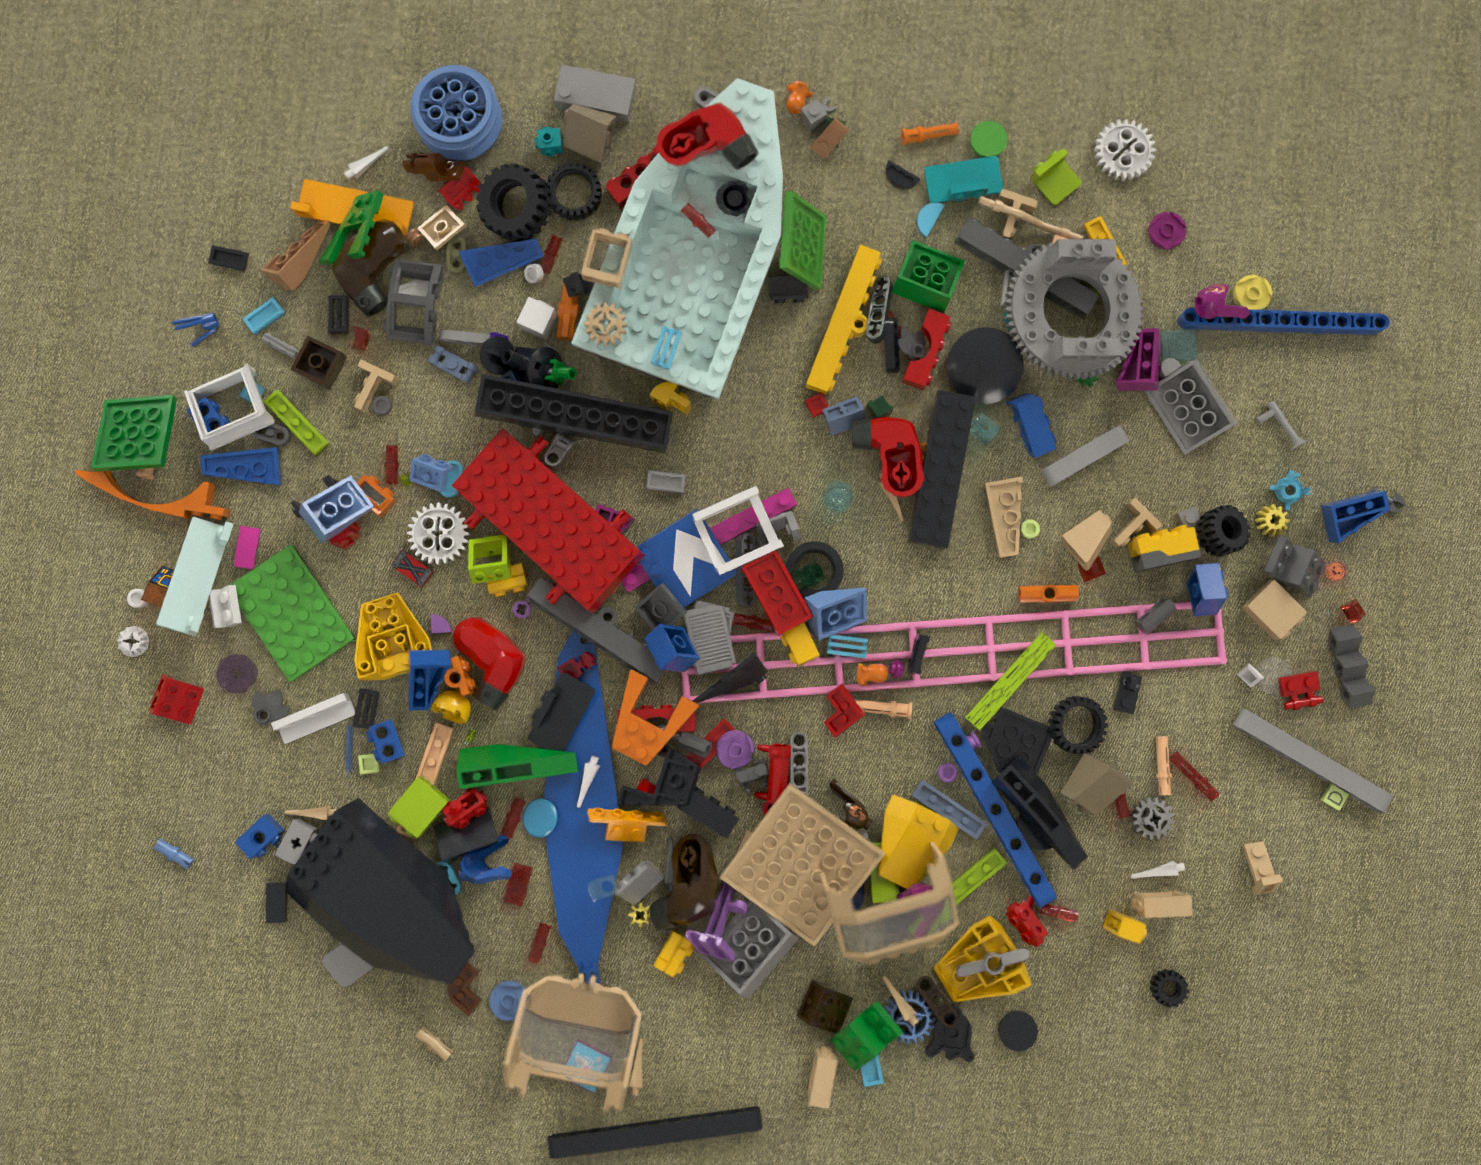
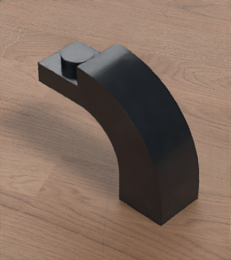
M578 272L571 273L569 277L562 278L569 298L591 293L595 284L594 282L583 280Z

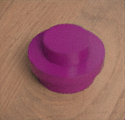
M895 659L893 663H890L888 672L891 678L902 677L904 663L900 662V660Z

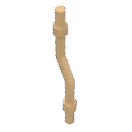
M982 196L979 199V204L992 208V211L998 213L1001 211L1015 216L1037 228L1067 239H1083L1082 235L1073 233L1068 228H1060L1043 222L1024 211L1007 206L997 199L994 201Z

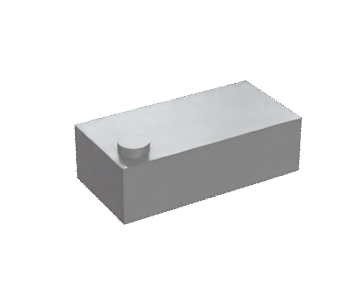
M561 65L554 97L556 109L566 111L572 104L616 115V121L629 123L637 89L636 80Z

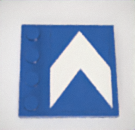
M697 508L636 546L645 554L640 563L655 587L664 583L683 608L736 575L735 568L721 575L716 572L693 521L694 517L692 514L699 512ZM702 520L721 563L729 562L728 556L705 520Z

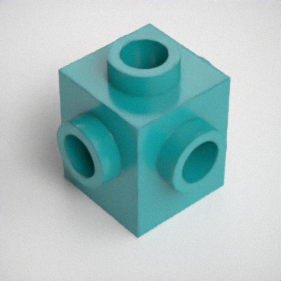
M544 127L542 130H537L538 137H535L536 149L540 150L541 155L550 157L557 153H564L560 128Z

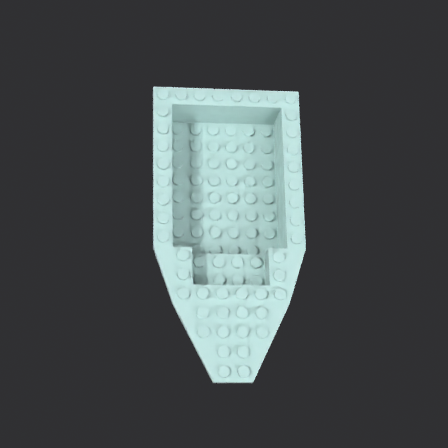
M738 78L707 106L722 103L728 107L741 121L746 133L751 136L759 152L758 156L747 166L736 170L722 155L720 150H716L710 155L699 157L683 166L668 164L658 153L634 182L614 233L616 235L618 233L626 234L629 238H632L633 242L622 288L618 289L598 283L594 284L571 343L573 346L584 349L599 358L610 360L664 382L675 383L680 388L691 390L715 400L720 398L781 238L783 172L774 91ZM729 181L746 184L748 188L747 195L751 200L750 207L737 217L724 214L716 204L715 197L719 186ZM610 244L600 271L618 275L625 247ZM604 302H607L608 307L615 304V310L621 308L622 313L620 315L625 314L626 319L624 321L628 324V327L623 328L626 330V335L620 334L622 340L615 339V345L608 342L607 347H605L604 342L597 345L596 339L591 341L589 338L591 334H586L585 331L589 327L584 326V322L589 321L585 315L592 314L590 308L596 310V304L604 307ZM610 313V316L612 318H616L618 320V318L614 314ZM606 318L605 324L603 325L605 331H606L607 324H609V322L607 321V318ZM663 325L676 331H682L670 370L651 364ZM593 329L598 335L602 336L599 330ZM666 333V334H665V337H664V340H663V343H662V346H661V349H660V351H659V354H658V357H657V360H656V361H660V358H661V355H662V352H663V349H664V346H665V343H666V340H667V337H668V334H669V333ZM675 335L672 336V339H671V342H670V345H669V348H668V351H667V354H666V357H665V360H664V363H665V364H667V362H668V359H669V356H670V353H671V350H672V347H673V344H674V341H675V338H676Z

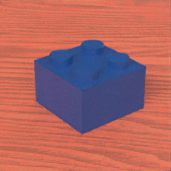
M1219 563L1195 565L1186 581L1194 616L1217 615L1228 598V590L1224 587L1223 583L1224 573L1223 570H1220Z
M659 624L644 638L660 670L685 672L700 659L684 627Z

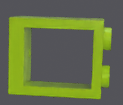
M505 534L469 540L468 571L472 584L511 578V546ZM502 554L501 562L476 565V558Z

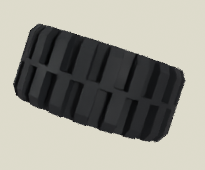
M511 163L510 166L503 164L500 166V169L496 167L492 169V174H487L483 178L485 182L483 184L480 183L478 188L480 189V194H477L476 200L479 201V204L476 207L477 211L481 213L479 218L489 230L508 240L522 241L524 238H533V233L539 234L542 231L540 229L542 225H547L548 221L546 219L552 213L549 209L550 206H553V199L549 198L552 193L546 187V181L529 168L515 163ZM523 186L527 194L524 210L517 217L506 219L503 213V200L506 194L515 187Z

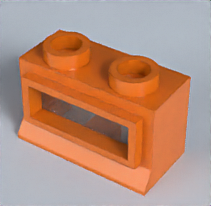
M364 474L357 484L374 505V508L371 510L383 518L397 501L393 498L394 493L387 487L384 489L378 485L380 481L373 475L368 477Z

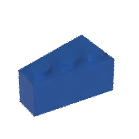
M449 650L409 651V711L430 709L437 694V689L444 680L446 670L451 665Z

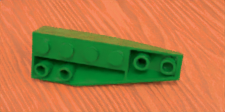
M504 744L460 749L457 763L459 789L579 772L576 752Z

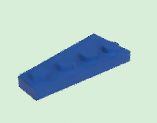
M536 238L458 251L475 287L544 257Z
M277 447L200 455L202 475L282 486L279 449Z

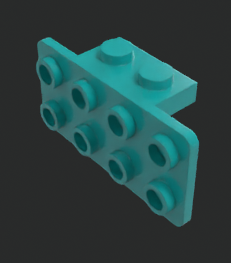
M996 156L928 166L924 169L930 203L980 198L981 196L999 194L1003 189L999 161Z

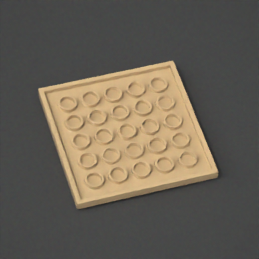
M789 783L721 873L720 879L815 947L833 923L820 873H824L829 888H835L836 892L848 889L851 899L884 857L885 852Z

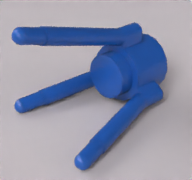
M213 312L172 322L174 325L182 324L176 326L175 330L201 324L203 330H208L191 343L192 347L209 335L216 333V328L220 326Z

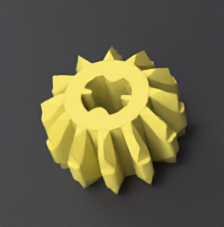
M1272 504L1269 507H1262V511L1257 512L1260 518L1255 519V522L1260 523V525L1256 529H1263L1262 535L1269 534V537H1274L1276 534L1279 536L1282 535V530L1288 529L1285 523H1289L1290 520L1285 519L1288 512L1282 513L1283 507L1279 506L1276 508Z

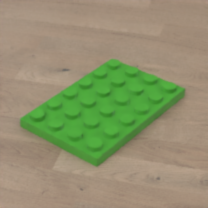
M292 544L231 584L236 585L239 607L289 682L295 681L356 639Z

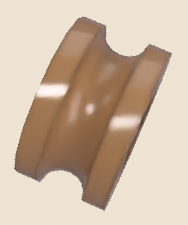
M417 228L412 229L405 236L406 242H409L411 247L418 245L424 238L422 234H419Z

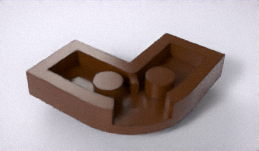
M467 962L453 983L447 986L450 1001L468 1016L471 1015L483 1000L468 988L469 984L480 972L469 962Z

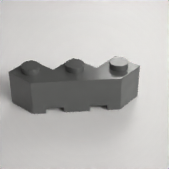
M1352 624L1330 629L1328 638L1329 650H1334L1336 661H1332L1335 675L1340 677L1342 687L1339 688L1340 695L1349 709L1371 705L1375 695L1373 685L1369 684L1365 678L1368 661L1359 652L1362 636Z

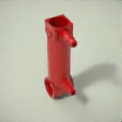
M775 743L771 745L759 744L757 746L758 750L768 753V757H770L768 792L754 793L755 798L767 801L763 805L764 815L767 814L787 787L791 745Z

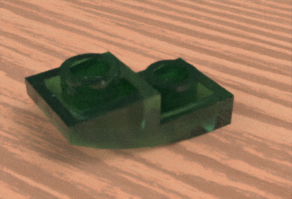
M817 563L808 564L801 569L793 570L789 573L798 590L810 587L825 579L823 570Z

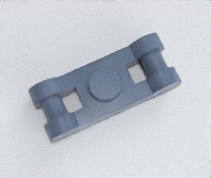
M436 345L433 349V355L429 356L427 362L470 385L471 377L474 373H477L479 368ZM441 355L446 357L443 363L438 361ZM463 368H467L465 374H462L461 371L463 370Z

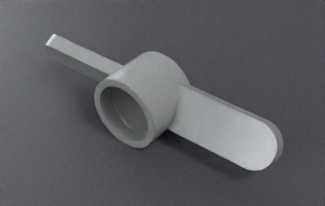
M1024 948L1003 954L989 952L981 960L959 965L956 971L961 977L983 971L997 975L1004 970L1005 966L1027 961L1030 954ZM994 956L1000 959L998 968L990 970L987 967L988 960Z

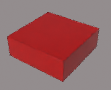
M822 393L804 401L812 418L823 414L822 409L829 407Z

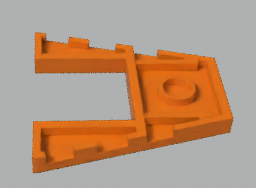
M631 669L612 748L647 766L700 705L682 696L665 730L660 729L631 713L649 680L648 677Z

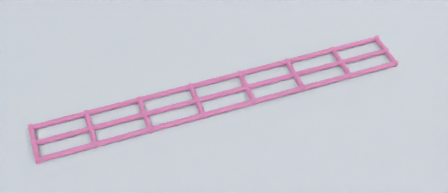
M1191 601L1174 602L1176 610L1192 609ZM1155 604L854 626L834 635L909 630L910 651L866 654L865 659L834 655V657H821L814 661L806 662L805 665L801 666L834 664L836 685L767 690L765 679L759 684V691L726 693L699 703L829 694L840 684L844 685L842 664L910 659L917 635L916 629L985 624L986 645L929 649L925 651L923 658L987 653L989 674L920 679V675L912 674L913 680L867 683L866 686H860L859 684H847L844 686L849 692L998 681L1004 673H997L995 652L1026 650L1032 642L994 645L992 624L1061 619L1063 640L1052 641L1057 644L1054 648L1064 647L1065 668L1034 670L1026 679L1227 663L1222 613L1220 609L1218 614L1214 615L1215 628L1157 632L1147 635L1139 629V634L1070 639L1069 618L1137 613V619H1139ZM776 632L730 635L732 643L756 641L757 657L766 669L797 667L796 663L792 664L791 660L765 662L763 641L781 639ZM1216 636L1218 657L1149 662L1148 641ZM833 639V642L840 643V640ZM1140 641L1142 663L1073 668L1072 646ZM833 647V650L841 651V647ZM731 664L732 668L711 673L731 672L739 664ZM690 667L687 671L681 672L683 696L691 701L698 697L690 696L689 675L697 674L696 667Z

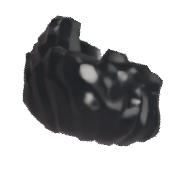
M729 181L719 186L718 192H716V204L724 214L737 217L751 205V200L747 195L748 188L746 184Z

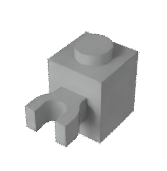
M829 96L823 100L822 104L815 99L801 108L800 118L810 132L826 123L827 114H832L836 111L835 105L831 108L826 107V104L830 103L831 100Z

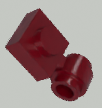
M587 651L579 656V662L573 657L557 667L560 674L566 672L578 678L584 674L582 668L585 667L586 670L596 664V659L592 653L590 654Z

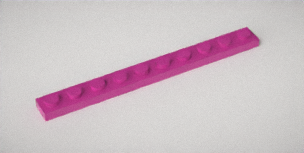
M789 488L761 501L769 519L797 506ZM750 507L710 529L721 545L756 527V523L759 520L753 507ZM639 564L633 568L622 582L627 592H630L648 583L651 579L643 566Z

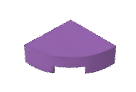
M431 614L432 634L452 632V628L446 619L439 615Z

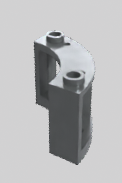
M397 259L395 266H392L390 270L391 282L387 302V317L384 321V331H387V339L432 345L437 334V311H434L435 299H439L443 283V267L440 264ZM402 277L430 281L427 297L399 293ZM397 304L425 308L424 329L397 325Z

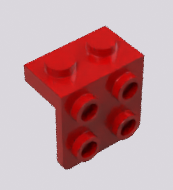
M354 522L342 532L330 538L329 541L336 547L347 549L355 544L354 541L361 537L358 532L360 528Z

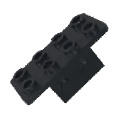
M562 673L554 688L548 692L545 691L540 700L543 703L540 708H536L531 717L534 719L531 723L533 728L528 739L544 749L565 751L596 690L570 674Z

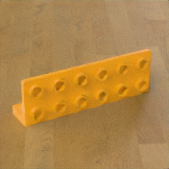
M304 179L299 202L292 201L290 209L296 216L341 225L351 209L354 199L358 195L368 192ZM384 195L379 212L374 214L372 220L375 222L386 219L394 222L401 229L405 238L408 233L414 202Z

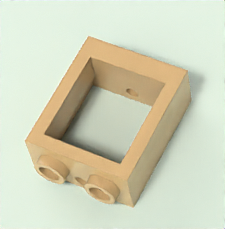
M599 228V230L593 229L581 272L582 279L621 289L633 246L632 238L623 233H618V235L612 234L609 230ZM598 241L625 247L618 275L591 269Z
M1181 891L1133 893L1134 898L1131 899L1132 910H1135L1136 914L1144 918L1193 916L1191 895Z
M821 1046V1049H815L807 1092L810 1106L829 1109L837 1066V1057L832 1048Z

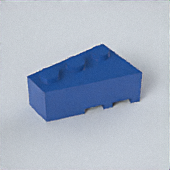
M1023 393L1005 401L1007 406L1011 405L1016 416L1012 418L1015 423L1018 422L1022 432L1020 433L1021 438L1030 456L1036 458L1056 449L1054 444L1056 443V438L1050 432V421L1047 415H1044L1042 409L1044 404L1040 397Z
M1372 491L1321 505L1329 542H1342L1344 538L1357 532L1365 524L1371 523L1389 511L1390 507L1386 491Z

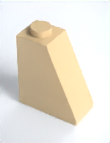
M1099 510L1062 535L1063 545L1086 571L1090 569L1110 536L1112 520L1107 514L1104 515Z

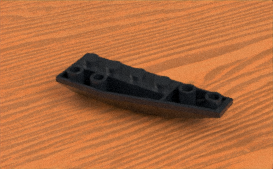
M1020 756L1014 759L991 781L1073 870L1088 857L1047 785Z

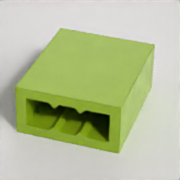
M418 776L389 810L388 814L391 816L390 820L398 826L401 824L410 837L419 838L441 814L442 809L452 800L423 776Z

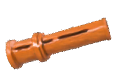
M956 122L927 128L922 126L908 130L902 128V144L906 146L908 143L913 142L922 143L925 139L958 135L959 126ZM946 130L943 132L933 133L934 131Z

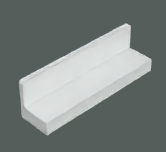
M342 693L271 724L274 730H279L283 742L287 744L354 716L355 708L349 693Z

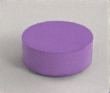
M943 763L939 766L937 774L940 780L952 782L957 777V769L951 763Z

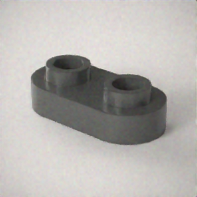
M277 424L265 427L266 432L264 434H261V429L252 433L256 438L278 446L286 445L291 438L289 430ZM283 433L284 438L279 440V435Z

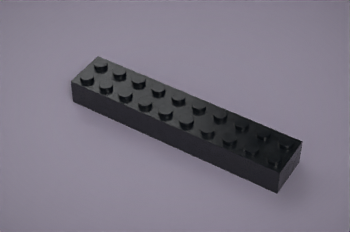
M485 374L481 376L475 407V417L659 453H665L667 449L673 416L671 411Z

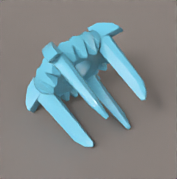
M1290 470L1287 477L1280 479L1276 486L1270 485V490L1275 491L1276 497L1284 503L1286 510H1290V505L1296 503L1302 495H1310L1312 490L1311 487L1303 488L1302 483L1297 480L1301 475L1300 473H1294V470ZM1288 485L1294 487L1293 495L1286 494L1285 488Z

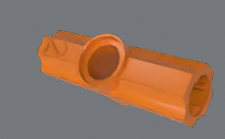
M563 285L562 300L558 306L557 339L571 341L574 338L575 323L579 317V296L569 298L565 285Z
M1077 585L1019 586L1018 589L1019 603L1077 602L1079 597ZM1045 589L1051 590V599L1045 597Z

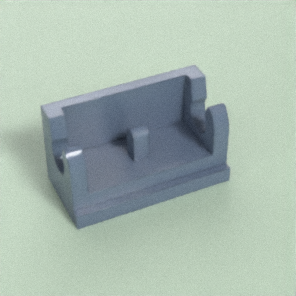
M858 396L822 409L831 436L852 429V421L866 419L864 407Z

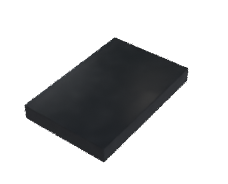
M489 806L482 816H474L469 820L470 823L462 829L459 827L455 829L453 826L449 827L445 821L433 826L441 859L444 863L499 842Z

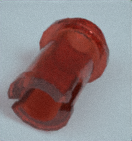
M1123 793L1114 800L1118 812L1116 815H1119V819L1130 817V812H1132L1129 810L1125 793Z

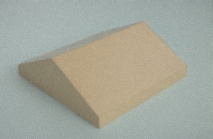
M445 205L417 229L438 250L466 226Z

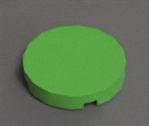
M983 121L977 124L970 136V146L973 152L981 158L1001 155L1008 142L1004 127L994 121Z

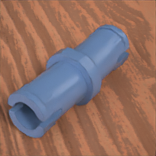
M162 838L153 847L154 850L168 857L169 861H174L185 869H188L191 866L190 863L194 861V858L180 851L179 847H173Z

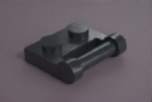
M922 634L916 635L906 673L921 675L924 653L931 637Z

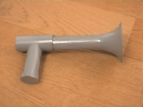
M1275 401L1267 404L1269 411L1255 418L1256 422L1261 425L1274 416L1292 441L1293 448L1291 451L1309 441L1301 439L1295 433Z

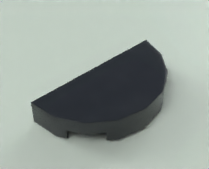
M888 160L886 177L894 187L910 189L920 181L919 177Z

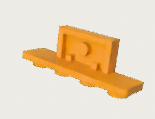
M602 808L588 809L587 811L589 822L607 823L606 840L644 842L647 825L666 826L667 823L664 813L659 811L642 812L640 810L623 811L621 809L606 810Z

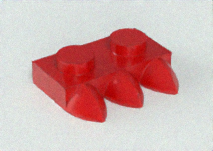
M466 166L460 180L447 181L437 191L451 206L458 210H463L461 198L466 201H473L470 189L480 193V189H478L480 181Z

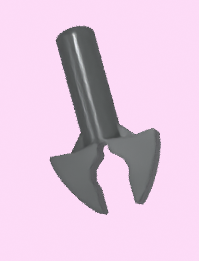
M1373 487V488L1370 490V492H1372V491H1380V490H1378L1377 488ZM1399 493L1395 494L1394 497L1387 495L1390 507L1387 513L1402 512L1395 507L1394 502L1402 507L1406 506L1403 497Z

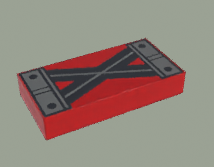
M403 550L400 551L391 564L392 567L421 587L425 586L434 571Z

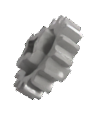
M1146 797V802L1139 800L1140 806L1133 807L1136 813H1131V816L1135 817L1131 824L1137 825L1134 830L1137 832L1141 831L1140 836L1145 837L1147 835V838L1150 840L1154 836L1159 840L1160 834L1167 836L1166 830L1172 831L1169 825L1170 823H1175L1174 820H1171V817L1175 814L1169 812L1171 809L1170 805L1164 806L1165 800L1159 801L1158 798L1153 797L1151 801L1149 797ZM1154 805L1161 808L1163 812H1158ZM1153 815H1155L1156 818L1153 819V822L1150 821V818H1152ZM1143 825H1148L1151 831L1145 829Z

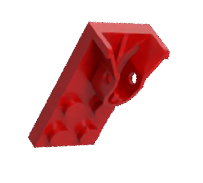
M777 550L767 553L741 567L740 572L746 576L778 636L813 618Z

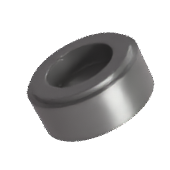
M378 396L372 402L373 410L381 416L388 415L393 407L390 399L385 396Z

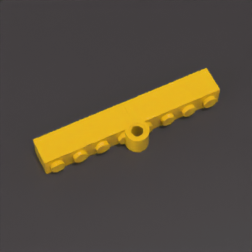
M860 244L805 388L827 396L828 390L832 391L836 381L833 380L835 373L839 374L843 363H840V359L842 356H846L849 346L846 345L848 338L852 339L853 336L862 337L866 333L868 319L862 315L863 311H860V307L862 304H866L869 294L866 293L868 286L872 287L876 277L873 276L875 269L879 270L882 259H880L881 252ZM859 323L862 325V328H856L854 324Z

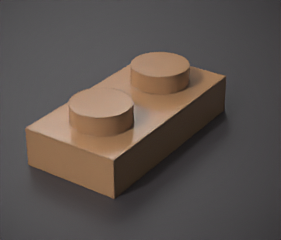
M835 117L810 148L824 160L846 136L849 129Z

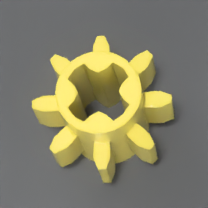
M640 902L638 907L632 905L634 912L628 914V916H633L631 924L637 922L639 923V928H641L643 922L646 924L650 923L647 917H650V913H648L650 905L644 907L642 902ZM637 910H638L639 912H642V911L645 912V914H644V919H643V917H640V918H637V917H636L637 914H638V913H637Z

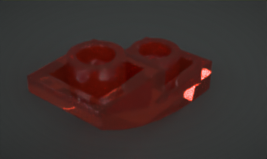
M514 862L503 902L519 907L523 906L533 867Z

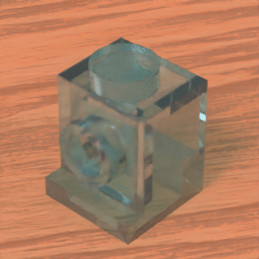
M983 414L981 417L976 416L971 422L972 428L970 432L987 445L1001 427L997 426ZM984 424L988 427V429L983 430L981 428V425Z

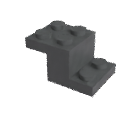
M1279 536L1265 572L1278 584L1298 589L1304 596L1312 598L1313 593L1318 589L1320 576L1325 573L1326 563L1315 550L1293 545L1287 537Z

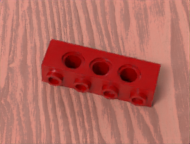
M657 145L647 156H641L636 164L632 167H626L621 175L613 177L607 182L605 186L606 192L619 209L626 205L633 184L638 178L637 174L643 172L659 153ZM624 183L631 184L629 188L622 187Z

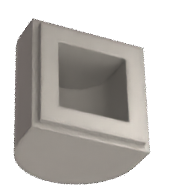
M1173 358L1164 360L1159 365L1158 379L1163 380L1179 370L1181 367L1179 362Z

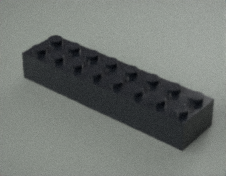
M938 390L935 394L922 463L924 482L916 495L908 538L909 543L941 549L948 548L976 401L974 396Z

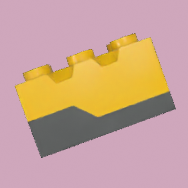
M1187 525L1170 529V532L1168 529L1159 530L1151 533V536L1149 533L1137 535L1132 538L1133 541L1127 543L1134 573L1201 557L1194 527L1187 528Z

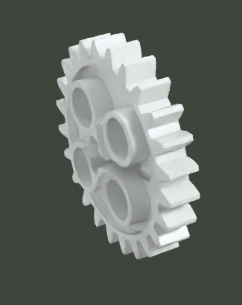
M1125 119L1123 124L1120 120H1117L1116 124L1111 122L1108 127L1105 126L1102 130L1103 132H1100L1097 136L1099 139H1096L1094 144L1097 146H1095L1093 151L1098 153L1094 159H1100L1097 166L1103 165L1104 167L1101 171L1108 170V177L1113 173L1115 174L1114 180L1118 176H1121L1122 181L1127 176L1129 180H1132L1134 175L1139 178L1141 173L1144 174L1147 168L1152 165L1150 161H1153L1155 158L1152 155L1156 151L1155 148H1152L1155 141H1150V138L1153 136L1152 134L1146 135L1148 128L1141 129L1142 123L1135 126V120L1131 124H1128L1127 119ZM1121 135H1126L1129 140L1123 139ZM1134 139L1137 140L1130 146L1128 150L1124 151L1123 154H1121V156L1116 161L1112 160L1120 153L1121 150H1124L1131 141H1133ZM1108 147L1114 148L1115 152L1109 151ZM1134 148L1140 149L1141 153H1137ZM1121 160H1125L1128 166L1123 165Z
M438 502L436 508L432 503H430V509L423 506V513L416 511L419 517H411L415 523L408 524L412 531L407 532L408 535L412 536L408 542L414 543L410 548L412 550L418 549L415 555L420 556L422 554L421 560L425 561L428 558V563L430 564L435 559L437 565H440L441 560L448 564V558L455 561V554L461 557L459 550L466 551L463 544L469 543V541L465 537L471 535L465 532L469 527L463 524L467 519L465 517L460 518L463 513L459 511L455 514L456 508L453 506L449 510V504L447 503L442 508L440 502ZM438 517H441L440 524H438ZM432 519L434 522L433 527L427 529L425 524L428 520ZM447 520L453 521V526L450 529H445L444 524ZM440 530L441 532H443V534L439 535L438 538L437 536H435V533H438ZM431 538L433 545L430 548H426L425 541ZM452 539L451 547L445 548V540ZM438 542H439V545H440V550H439V551H437Z

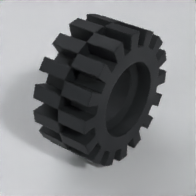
M1163 969V972L1158 971V975L1154 974L1153 976L1154 981L1151 980L1150 982L1152 985L1150 987L1152 996L1163 1006L1172 1008V1006L1179 1007L1178 1004L1182 1005L1184 1003L1183 999L1187 1000L1188 998L1186 993H1189V989H1187L1189 985L1185 981L1186 979L1174 970ZM1167 981H1173L1176 984V992L1171 996L1165 995L1162 990L1164 983Z

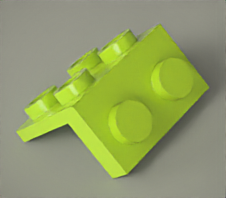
M1064 148L1059 152L1057 150L1052 152L1047 157L1048 160L1045 163L1042 161L1033 168L1034 172L1030 178L1054 206L1082 184L1080 178L1064 161L1068 155Z

